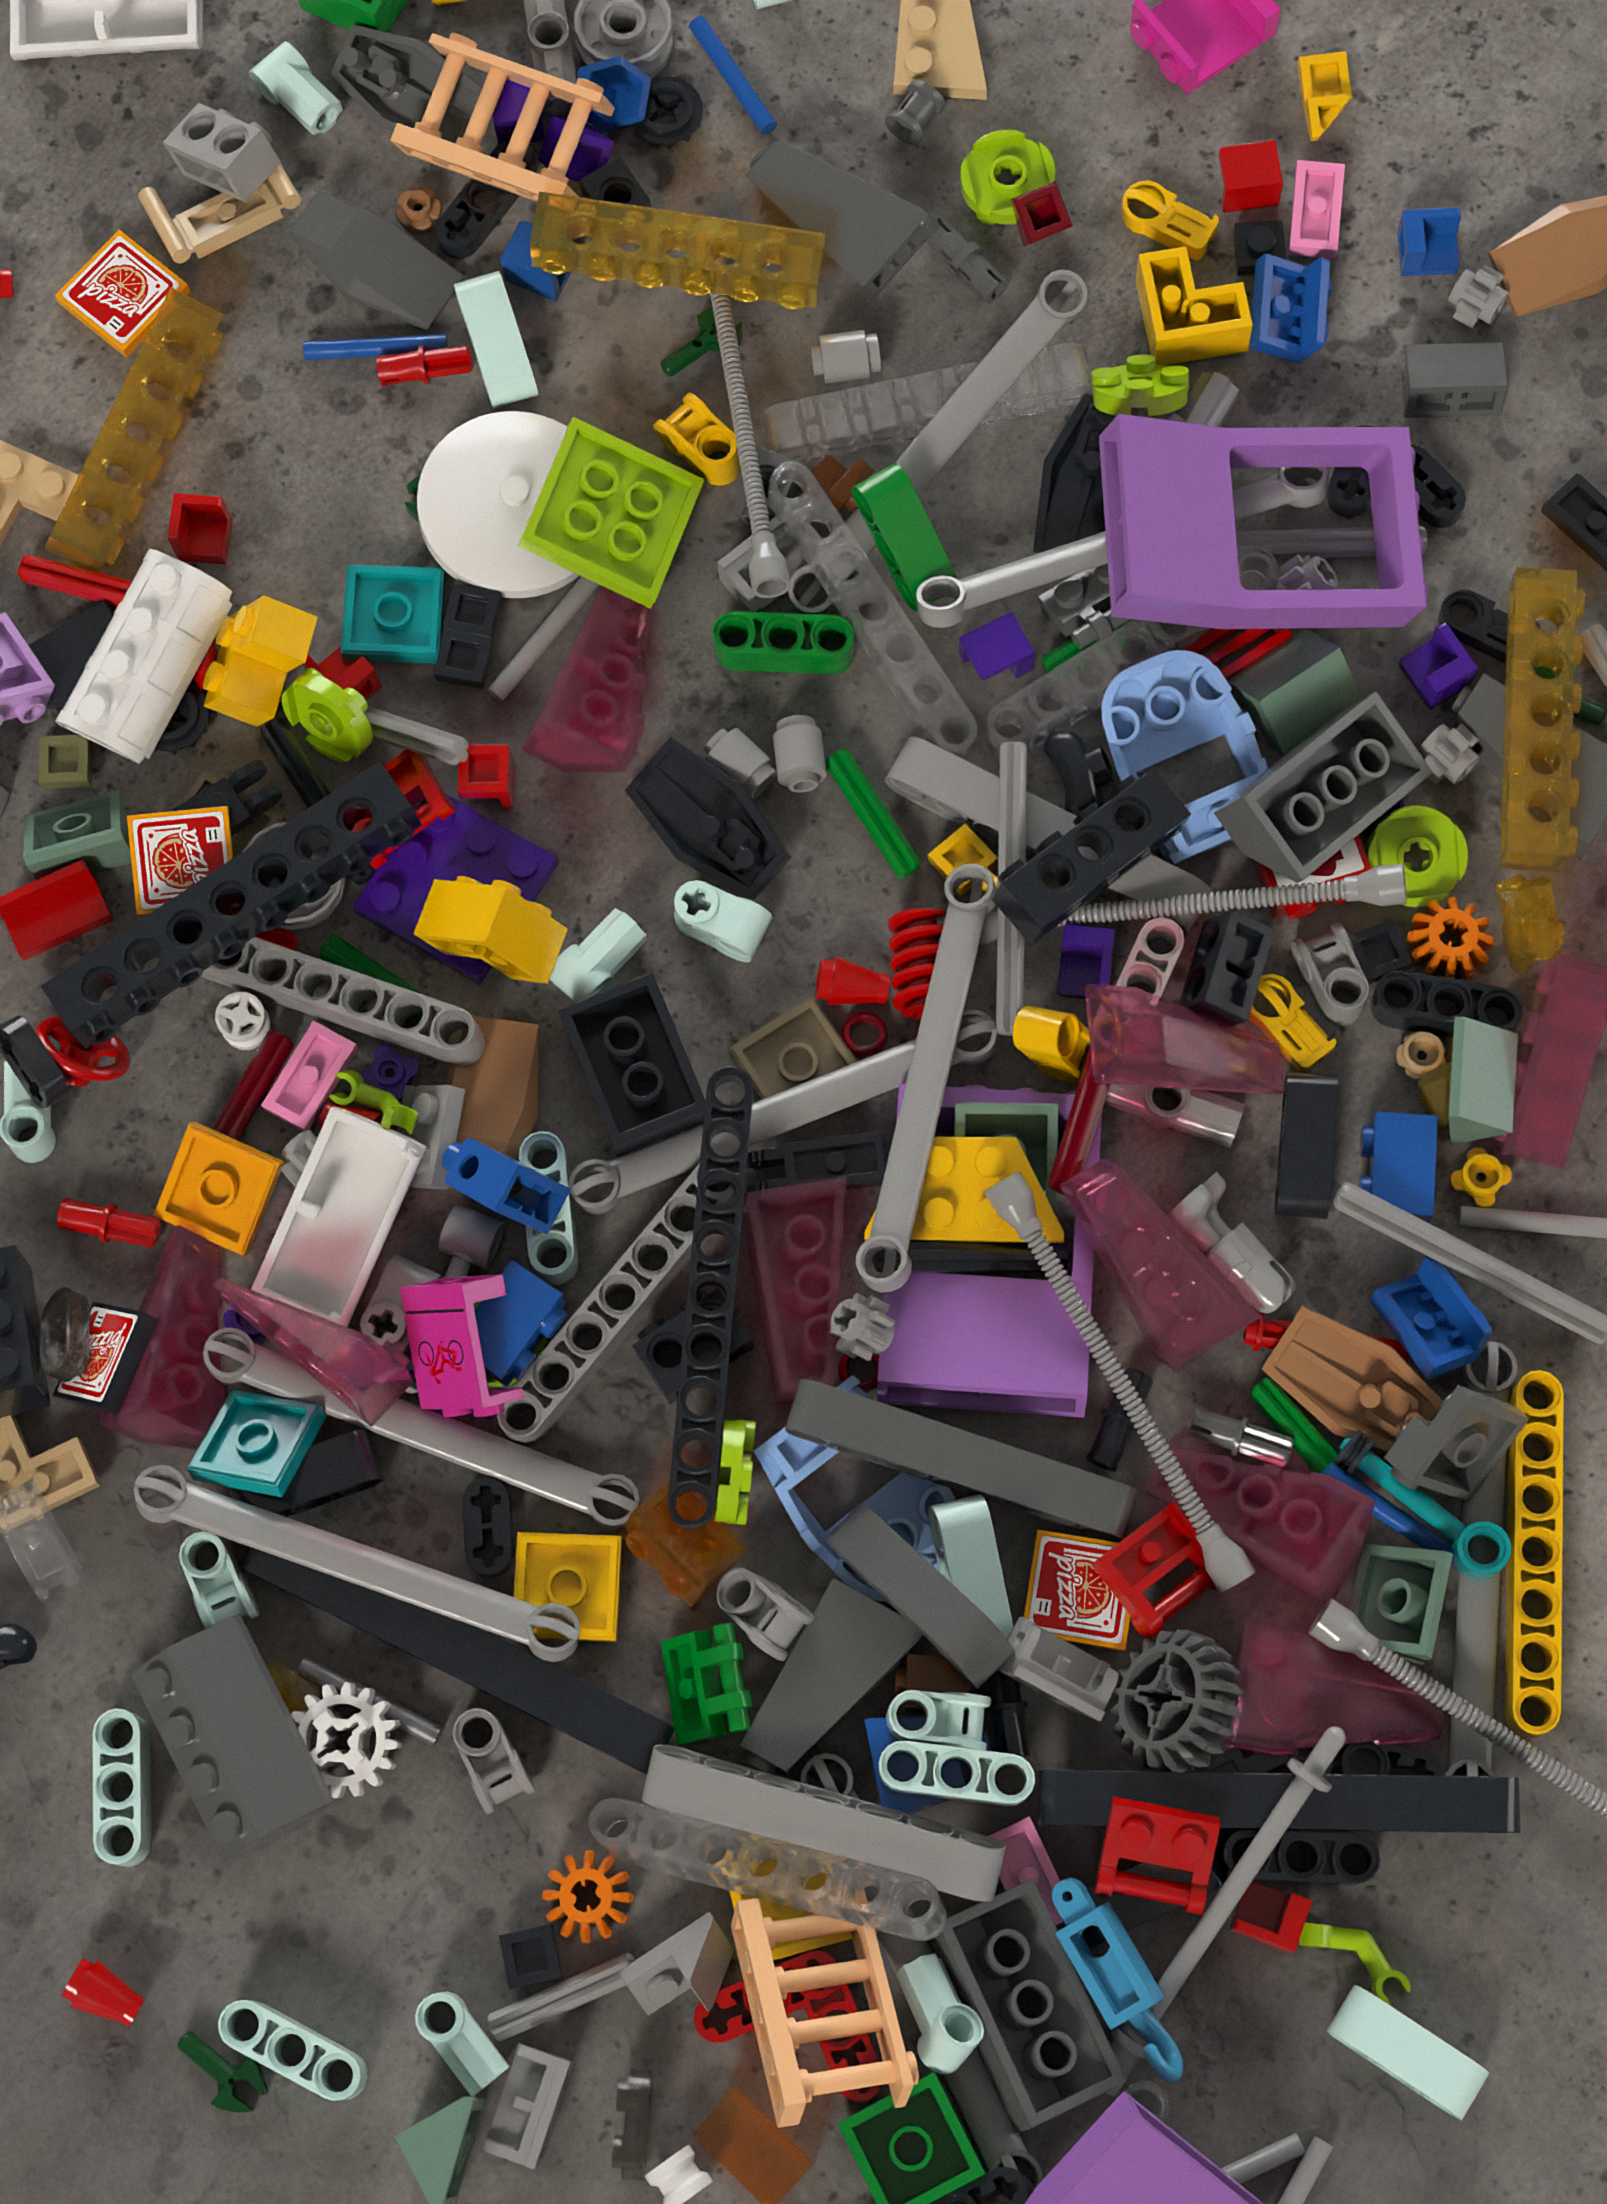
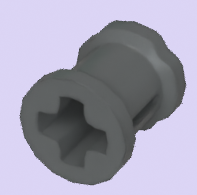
M912 80L907 87L906 98L897 110L889 112L885 118V124L889 131L899 140L910 145H918L924 137L923 129L933 115L941 113L945 100L935 88L920 80Z

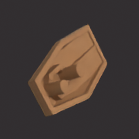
M1607 195L1560 204L1487 253L1494 270L1504 275L1500 284L1502 289L1509 292L1507 300L1514 317L1596 295L1607 287Z
M472 1016L485 1035V1051L481 1058L471 1065L457 1066L451 1064L445 1085L465 1089L456 1142L463 1144L464 1140L470 1137L519 1161L520 1146L523 1140L532 1134L539 1120L540 1026L539 1024ZM463 1029L459 1043L465 1040L469 1030Z
M1301 1306L1261 1367L1266 1374L1332 1433L1345 1438H1352L1360 1429L1364 1432L1362 1435L1363 1439L1367 1437L1366 1441L1368 1443L1373 1439L1376 1442L1374 1447L1385 1451L1391 1449L1399 1431L1409 1424L1414 1415L1433 1421L1443 1402L1436 1392L1391 1346L1304 1306Z

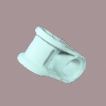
M699 880L683 884L677 890L674 898L675 924L680 932L716 948L732 959L741 962L752 961L772 919V915L767 909L751 900L736 897ZM698 903L705 905V911L699 910L695 916L688 914V908L694 909Z
M205 1531L196 1532L187 1537L180 1548V1564L192 1590L193 1600L205 1629L238 1614L241 1617L248 1615L252 1619L259 1616L260 1611L247 1579L241 1572L229 1543L221 1537ZM213 1543L218 1548V1561L211 1569L201 1571L196 1566V1552L204 1544Z
M904 1691L894 1698L886 1714L887 1727L891 1734L901 1741L986 1751L987 1744L982 1741L984 1710L990 1706L991 1698L960 1692ZM907 1702H913L921 1706L926 1715V1722L923 1728L909 1731L900 1726L896 1716L898 1707ZM964 1710L967 1712L965 1734L962 1733Z

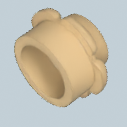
M1422 1031L1412 1032L1404 1038V1044L1399 1045L1397 1048V1063L1406 1069L1405 1073L1410 1078L1425 1080L1427 1076H1437L1443 1071L1446 1064V1059L1444 1058L1446 1048L1441 1039L1434 1034ZM1424 1052L1426 1054V1059L1419 1060L1417 1058V1053Z

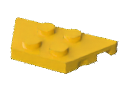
M934 1137L910 1242H1025L1024 1239H1020L1012 1226L996 1214L984 1193L990 1187L1019 1171L1033 1193L1037 1217L1043 1225V1228H1041L1043 1230L1042 1235L1047 1237L1045 1241L1064 1242V1231L1016 1137ZM875 1212L865 1230V1241L870 1237Z

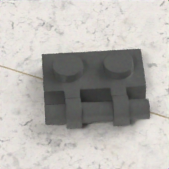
M1108 563L1077 573L1038 596L1042 611L1066 637L1071 634L1073 642L1079 649L1094 641L1099 644L1113 636L1112 630L1131 620L1111 617Z

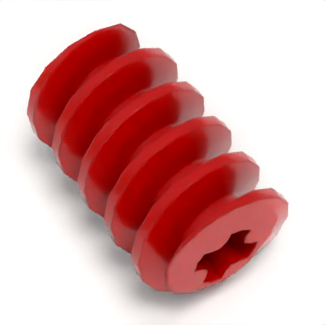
M929 908L901 911L888 920L889 931L894 934L889 939L890 950L895 953L890 959L891 969L896 972L891 978L892 988L897 991L893 996V1007L900 1011L904 1017L921 1019L939 946L938 939H940L943 925L937 924V920L944 918L946 911Z

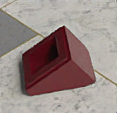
M1056 181L1011 199L1019 235L1024 247L1073 226Z

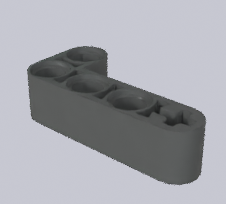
M863 1502L824 1539L856 1573L923 1634L953 1668L977 1690L1015 1652L996 1625L975 1604Z

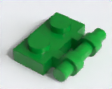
M733 1623L719 1624L712 1627L716 1647H712L710 1630L693 1631L660 1642L674 1728H676L677 1746L693 1745L727 1735L724 1719L725 1713H727L730 1733L751 1729L748 1708L753 1707L749 1690H744L740 1661L744 1660L742 1643H736ZM716 1666H719L723 1688L722 1695H720Z

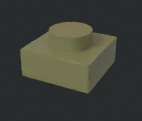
M80 735L39 736L38 783L42 789L92 787V741Z

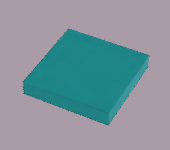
M347 564L341 643L342 660L357 661L363 656L367 661L436 664L442 636L445 570L434 567Z
M232 1389L187 1467V1471L192 1480L283 1497L326 1418L323 1407L319 1404Z

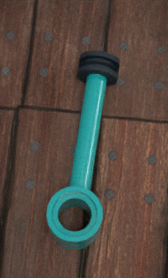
M1360 1429L1352 1438H1346L1339 1446L1340 1453L1334 1460V1463L1339 1465L1343 1462V1468L1345 1466L1349 1467L1346 1472L1350 1475L1359 1468L1453 1542L1451 1546L1453 1548V1560L1462 1575L1471 1580L1486 1581L1500 1573L1511 1554L1510 1539L1500 1526L1488 1521L1470 1522L1466 1526L1420 1489L1412 1490L1401 1484L1390 1474L1392 1467L1371 1452L1376 1442L1371 1439L1368 1443L1366 1441L1367 1437L1363 1439L1362 1435L1364 1432ZM1478 1538L1489 1541L1495 1548V1561L1489 1564L1475 1562L1468 1553V1543Z

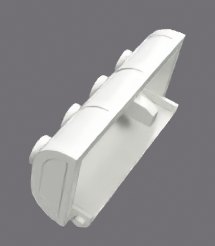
M10 0V55L14 61L32 58L79 57L95 54L201 49L203 45V0Z
M149 549L123 600L116 608L111 622L93 655L85 665L81 677L55 722L138 764L144 758L149 759L217 635L224 618L230 611L233 604L229 600L233 591L201 570L160 551Z
M331 1107L249 1295L344 1336L426 1147L391 1128L387 1130L381 1124L342 1108Z

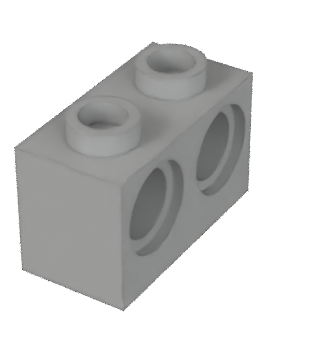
M198 103L162 142L184 176L245 203L281 163L270 145L273 142L272 137L261 125L256 122L245 123L236 119L225 109L220 108L217 111L201 103Z

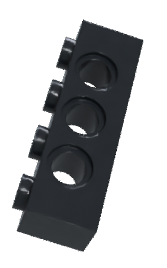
M1153 769L1138 780L1134 775L1125 778L1111 791L1112 799L1102 807H1099L1097 803L1089 805L1073 820L1074 828L1063 836L1059 831H1055L1035 849L1038 853L1037 856L1026 864L1021 859L1015 861L998 876L997 879L1001 884L992 901L1031 946L1181 832L1191 813ZM1116 819L1128 820L1133 824L1136 831L1123 830L1117 824ZM1078 847L1091 848L1096 852L1099 859L1090 860L1085 858L1080 853ZM1051 875L1060 882L1062 888L1054 889L1048 887L1043 883L1040 876Z

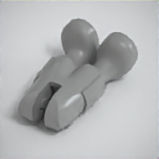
M1216 1172L1186 1196L1162 1221L1173 1233L1183 1237L1197 1250L1204 1254L1202 1259L1236 1288L1235 1292L1243 1299L1247 1306H1252L1261 1313L1268 1314L1274 1312L1292 1296L1296 1287L1291 1275L1267 1251L1264 1245L1258 1241L1243 1222L1234 1230H1231L1224 1223L1217 1211V1206L1225 1193L1227 1185L1222 1176Z

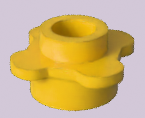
M1473 1148L1467 1153V1162L1462 1169L1452 1173L1450 1183L1454 1190L1465 1191L1472 1196L1478 1207L1488 1208L1494 1204L1495 1193L1498 1189L1511 1181L1512 1172L1507 1165L1501 1164L1498 1159L1487 1154L1485 1149ZM1482 1173L1485 1175L1486 1180L1479 1182L1476 1179V1175Z

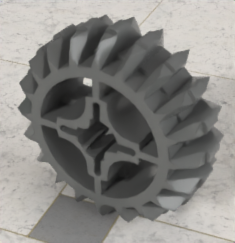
M1177 1629L1176 1632L1160 1631L1157 1639L1144 1638L1143 1652H1129L1132 1663L1129 1669H1119L1123 1676L1121 1687L1113 1690V1693L1118 1697V1704L1109 1711L1119 1721L1114 1726L1112 1732L1122 1739L1120 1748L1125 1750L1128 1755L1133 1756V1760L1142 1767L1154 1770L1155 1772H1194L1195 1767H1209L1210 1753H1224L1223 1738L1235 1735L1230 1727L1232 1719L1242 1715L1237 1707H1235V1701L1245 1693L1238 1685L1234 1684L1241 1672L1234 1665H1231L1232 1655L1228 1654L1225 1649L1220 1648V1644L1215 1643L1214 1639L1202 1634L1199 1635L1190 1630L1182 1631Z

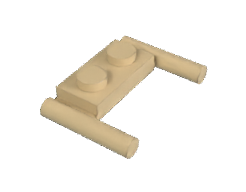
M281 163L246 203L221 193L176 215L174 219H171L153 187L143 188L138 194L141 204L173 261L178 264L186 262L193 252L200 259L283 218L280 209L284 207L286 209H294L301 202L300 195Z

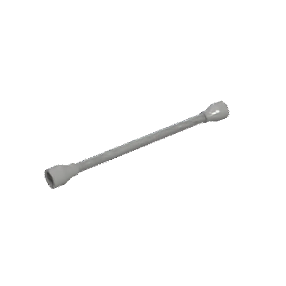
M703 220L691 228L690 238L693 255L703 268L704 277L709 286L753 535L751 539L753 552L749 564L752 592L761 598H774L789 591L791 582L787 561L777 548L775 536L771 533L764 486L726 280L728 277L726 265L730 254L727 226L719 220Z
M1404 864L1376 866L1359 875L1346 876L1340 882L1338 880H1334L1333 883L1327 881V884L1321 881L1320 884L1314 882V885L1308 883L1307 886L1305 883H1302L1301 886L1295 884L1294 887L1290 884L1287 887L1282 885L1281 888L1275 886L1274 889L1272 886H1269L1268 889L1262 887L1261 890L1260 888H1255V891L1253 888H1250L1248 891L1243 889L1242 892L1238 889L1235 892L1230 890L1229 893L1223 891L1222 894L1220 891H1217L1216 894L1210 892L1209 895L1208 893H1203V896L1201 893H1198L1196 896L1191 894L1190 897L1186 894L1183 897L1178 895L1177 898L1175 896H1171V898L1166 896L1164 899L1159 897L1158 900L1152 898L1151 901L1149 898H1146L1145 901L1139 899L1138 902L1135 899L1132 902L1127 900L1125 903L1120 901L1119 904L1117 901H1114L1113 904L1107 902L1106 905L1105 903H1100V906L1098 903H1095L1093 906L1088 904L1087 907L1084 905L1057 927H1061L1062 924L1068 925V923L1070 925L1075 923L1080 925L1081 922L1083 924H1087V922L1093 924L1094 921L1095 923H1100V920L1102 923H1105L1107 920L1112 922L1113 919L1115 921H1119V919L1125 921L1126 918L1131 920L1132 917L1135 920L1139 917L1144 919L1145 916L1147 918H1151V916L1157 918L1158 915L1164 917V914L1168 917L1171 914L1176 916L1177 913L1183 915L1184 912L1186 915H1189L1190 912L1192 914H1196L1197 911L1198 913H1203V910L1205 913H1208L1210 910L1215 912L1216 909L1220 912L1223 908L1225 911H1228L1229 908L1235 910L1236 907L1238 910H1241L1242 907L1248 909L1249 906L1254 908L1255 905L1257 908H1260L1262 905L1267 907L1268 904L1273 907L1275 903L1277 906H1280L1281 903L1287 905L1288 902L1290 905H1293L1294 902L1300 904L1301 901L1302 903H1307V901L1313 903L1314 900L1320 902V899L1325 902L1327 899L1332 901L1333 898L1339 900L1340 897L1342 900L1346 899L1347 902L1363 901L1378 906L1407 904ZM994 907L985 916L979 945L988 944L997 939V907Z
M1016 1172L987 1189L984 1193L996 1214L1015 1229L1021 1240L1024 1239L1025 1242H1029L1028 1248H1032L1031 1253L1036 1254L1034 1258L1036 1260L1039 1259L1038 1265H1042L1041 1270L1046 1271L1044 1275L1049 1277V1283H1053L1051 1287L1053 1289L1056 1288L1055 1294H1059L1058 1299L1063 1300L1062 1305L1066 1306V1312H1070L1068 1316L1070 1318L1073 1317L1072 1322L1076 1323V1329H1080L1079 1334L1083 1335V1341L1087 1340L1085 1345L1087 1347L1090 1346L1089 1351L1094 1353L1092 1355L1093 1358H1097L1096 1363L1100 1364V1370L1104 1369L1103 1375H1107L1106 1380L1108 1382L1111 1381L1110 1387H1114L1113 1392L1118 1393L1116 1395L1117 1399H1121L1120 1404L1125 1405L1123 1409L1128 1411L1126 1413L1128 1417L1131 1416L1130 1421L1135 1422L1134 1428H1138L1137 1433L1142 1434L1140 1436L1141 1440H1145L1144 1445L1149 1446L1147 1450L1152 1452L1150 1454L1151 1457H1155L1154 1462L1159 1463L1157 1467L1162 1469V1475H1166L1164 1479L1169 1481V1487H1173L1171 1491L1173 1493L1176 1492L1175 1498H1179L1178 1503L1183 1504L1182 1510H1186L1185 1515L1190 1516L1188 1520L1194 1522L1192 1527L1197 1528L1195 1530L1197 1533L1195 1537L1202 1547L1205 1569L1218 1592L1226 1591L1253 1575L1255 1570L1243 1549L1223 1533L1218 1523L1215 1524L1213 1520L1210 1521V1515H1206L1207 1509H1203L1204 1504L1199 1503L1201 1499L1196 1497V1491H1192L1194 1487L1192 1485L1189 1486L1190 1480H1186L1187 1475L1185 1473L1182 1474L1184 1470L1179 1468V1462H1175L1177 1458L1172 1456V1450H1168L1170 1446L1168 1444L1165 1445L1166 1439L1161 1438L1163 1436L1161 1432L1158 1433L1159 1427H1155L1156 1422L1151 1421L1153 1417L1148 1415V1409H1144L1146 1405L1144 1403L1141 1404L1142 1399L1137 1397L1139 1395L1138 1392H1134L1135 1387L1131 1386V1380L1127 1381L1128 1375L1123 1374L1125 1373L1124 1368L1121 1369V1363H1117L1118 1358L1113 1357L1115 1353L1110 1351V1345H1106L1108 1341L1103 1339L1105 1337L1103 1333L1100 1334L1101 1329L1096 1328L1098 1324L1093 1322L1094 1317L1089 1316L1091 1314L1090 1310H1086L1087 1305H1083L1084 1300L1079 1299L1081 1295L1076 1293V1287H1072L1074 1283L1069 1281V1275L1066 1276L1067 1271L1062 1270L1064 1266L1059 1264V1258H1055L1057 1254L1055 1252L1052 1253L1053 1247H1049L1050 1242L1045 1241L1047 1237L1042 1235L1043 1230L1041 1228H1043V1225L1037 1217L1033 1193L1021 1172Z
M1329 1599L1321 1609L1308 1634L1331 1649L1352 1653L1363 1661L1373 1660L1372 1663L1374 1665L1378 1664V1667L1380 1669L1384 1668L1386 1673L1390 1671L1392 1677L1396 1675L1395 1678L1401 1680V1683H1407V1687H1413V1691H1419V1695H1424V1698L1430 1699L1431 1703L1436 1702L1437 1707L1442 1706L1443 1711L1448 1710L1447 1713L1449 1715L1453 1714L1455 1719L1459 1718L1460 1722L1465 1721L1466 1726L1471 1725L1470 1728L1472 1730H1476L1478 1734L1482 1733L1484 1738L1488 1737V1741H1494V1745H1499L1500 1749H1505V1752L1511 1753V1756H1517V1760H1523V1764H1528L1529 1768H1534L1535 1772H1540V1775L1546 1776L1547 1780L1552 1779L1553 1784H1557L1559 1788L1563 1787L1565 1792L1569 1791L1571 1796L1575 1795L1576 1799H1581L1582 1803H1586L1588 1807H1592L1600 1815L1604 1814V1818L1607 1819V1793H1601V1789H1595V1785H1590L1589 1781H1584L1583 1777H1578V1774L1572 1773L1571 1769L1566 1770L1565 1765H1561L1559 1761L1555 1762V1759L1553 1757L1549 1758L1547 1753L1543 1754V1751L1537 1750L1536 1746L1531 1747L1530 1742H1526L1524 1738L1520 1739L1518 1734L1514 1735V1732L1512 1730L1508 1731L1506 1726L1502 1728V1724L1497 1723L1495 1719H1491V1716H1485V1712H1479V1708H1473V1704H1468V1701L1462 1700L1461 1696L1456 1697L1455 1692L1450 1693V1689H1444L1445 1686L1443 1684L1439 1685L1437 1680L1433 1681L1432 1677L1427 1678L1426 1673L1421 1674L1420 1669L1416 1670L1414 1665L1410 1666V1663L1408 1661L1404 1662L1402 1657L1398 1659V1655L1393 1654L1391 1650L1387 1651V1647H1381V1643L1378 1642L1379 1639L1366 1630L1355 1613L1334 1599Z

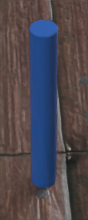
M698 16L694 18L689 24V29L760 133L762 135L771 133L777 127V123L705 17Z
M447 334L303 341V353L305 360L377 357L378 355L418 351L419 346H425L427 351L448 348Z
M1330 1463L1323 1471L1320 1478L1321 1481L1421 1548L1447 1551L1453 1554V1548H1451L1453 1543L1335 1464ZM1452 1556L1451 1566L1454 1564L1453 1556Z

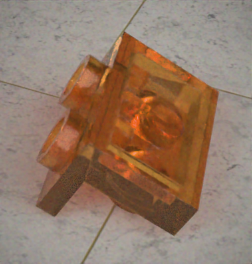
M669 1481L631 1513L621 1531V1535L626 1540L630 1551L637 1558L645 1560L662 1577L664 1585L673 1595L681 1597L688 1605L693 1606L701 1599L709 1586L742 1559L747 1549L720 1522H715V1516H713V1519L706 1527L698 1531L683 1530L674 1524L668 1511ZM691 1492L682 1495L676 1505L678 1514L683 1519L689 1521L701 1518L707 1509Z

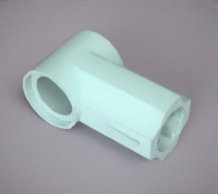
M286 41L249 71L251 80L261 94L274 105L281 103L312 135L327 132L336 124L339 114L343 111L341 102L312 75L310 67L301 54Z
M615 908L579 946L573 944L558 956L549 980L574 1002H579L604 992L611 987L614 981L613 975L647 941V935L625 912Z
M4 1061V1115L0 1120V1135L20 1160L29 1163L43 1161L50 1156L56 1142L55 1133L51 1128V1106L45 1109L39 1108L30 1098L7 1061ZM38 1126L37 1133L29 1141L18 1142V1136L26 1127Z
M936 1953L920 1956L911 1963L903 1965L897 1972L896 1977L922 2034L917 2044L920 2059L930 2070L939 2074H950L960 2067L983 2038V2023L973 2009L961 2004L942 1959L937 1958Z
M448 1991L434 1993L424 1998L418 2005L415 2021L419 2033L432 2043L471 2096H475L510 2067L468 2012L464 2000L457 1994ZM438 2001L450 2004L456 2013L455 2024L448 2032L436 2031L429 2022L428 2014L430 2008Z

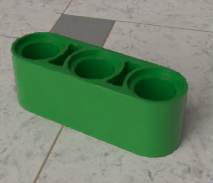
M894 463L852 487L854 501L899 593L908 607L915 613L918 612L916 593L918 587L925 580L941 575L951 576L956 579L957 576L909 477L899 464ZM942 597L934 598L930 600L927 604L930 605L935 601L941 599Z
M734 611L719 616L712 628L715 657L720 665L729 670L839 674L852 665L855 657L853 628L847 620L840 616ZM731 635H740L747 639L739 647L732 648L723 644L724 640ZM779 637H789L796 641L792 647L783 650L772 645L774 640ZM833 638L839 639L845 644L837 651H827L821 647L824 641Z

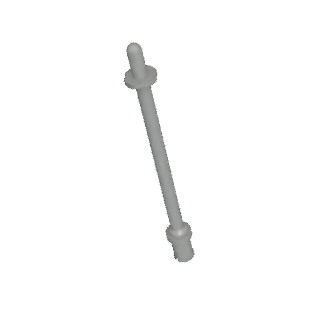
M1328 1728L1304 1764L1294 1758H1291L1287 1763L1289 1769L1296 1775L1158 1981L1157 1985L1165 1998L1148 2008L1158 2021L1313 1789L1315 1788L1322 1792H1329L1332 1785L1322 1776L1345 1742V1733L1341 1728ZM1130 2022L1120 2024L1113 2029L1111 2035L1114 2039L1110 2043L1125 2079L1128 2078L1140 2058L1147 2059L1144 2055V2048L1147 2044H1150ZM1122 2085L1117 2086L1107 2091L1106 2093L1112 2096H1117L1120 2092V2088L1122 2087Z

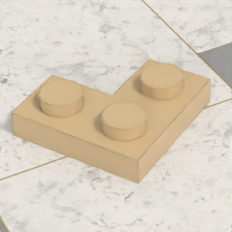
M0 440V547L23 507L65 525L87 487L84 477Z
M11 1415L0 1418V1525L3 1529L9 1530L101 1486L80 1438H72L32 1457L15 1416Z

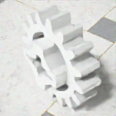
M344 1682L341 1694L339 1695L334 1685H324L322 1687V1700L313 1694H307L304 1700L309 1710L307 1712L293 1711L291 1716L294 1721L300 1724L298 1730L326 1786L331 1785L332 1798H343L347 1786H349L354 1797L365 1795L364 1781H367L374 1787L383 1784V1780L378 1772L379 1769H395L397 1765L388 1757L389 1750L402 1748V1742L390 1739V1731L401 1726L400 1721L385 1719L384 1714L388 1712L391 1704L389 1701H381L374 1705L372 1701L375 1696V1690L372 1688H365L360 1692L359 1696H356L355 1683ZM349 1704L359 1708L361 1711L346 1719L332 1707ZM315 1726L318 1730L316 1747L312 1750L311 1736ZM353 1730L351 1732L352 1735L347 1740L351 1749L333 1751L336 1749L335 1745L340 1741L337 1731ZM375 1731L376 1747L374 1754L369 1751L370 1736ZM337 1762H343L355 1774L345 1777L329 1773L326 1769L333 1767Z

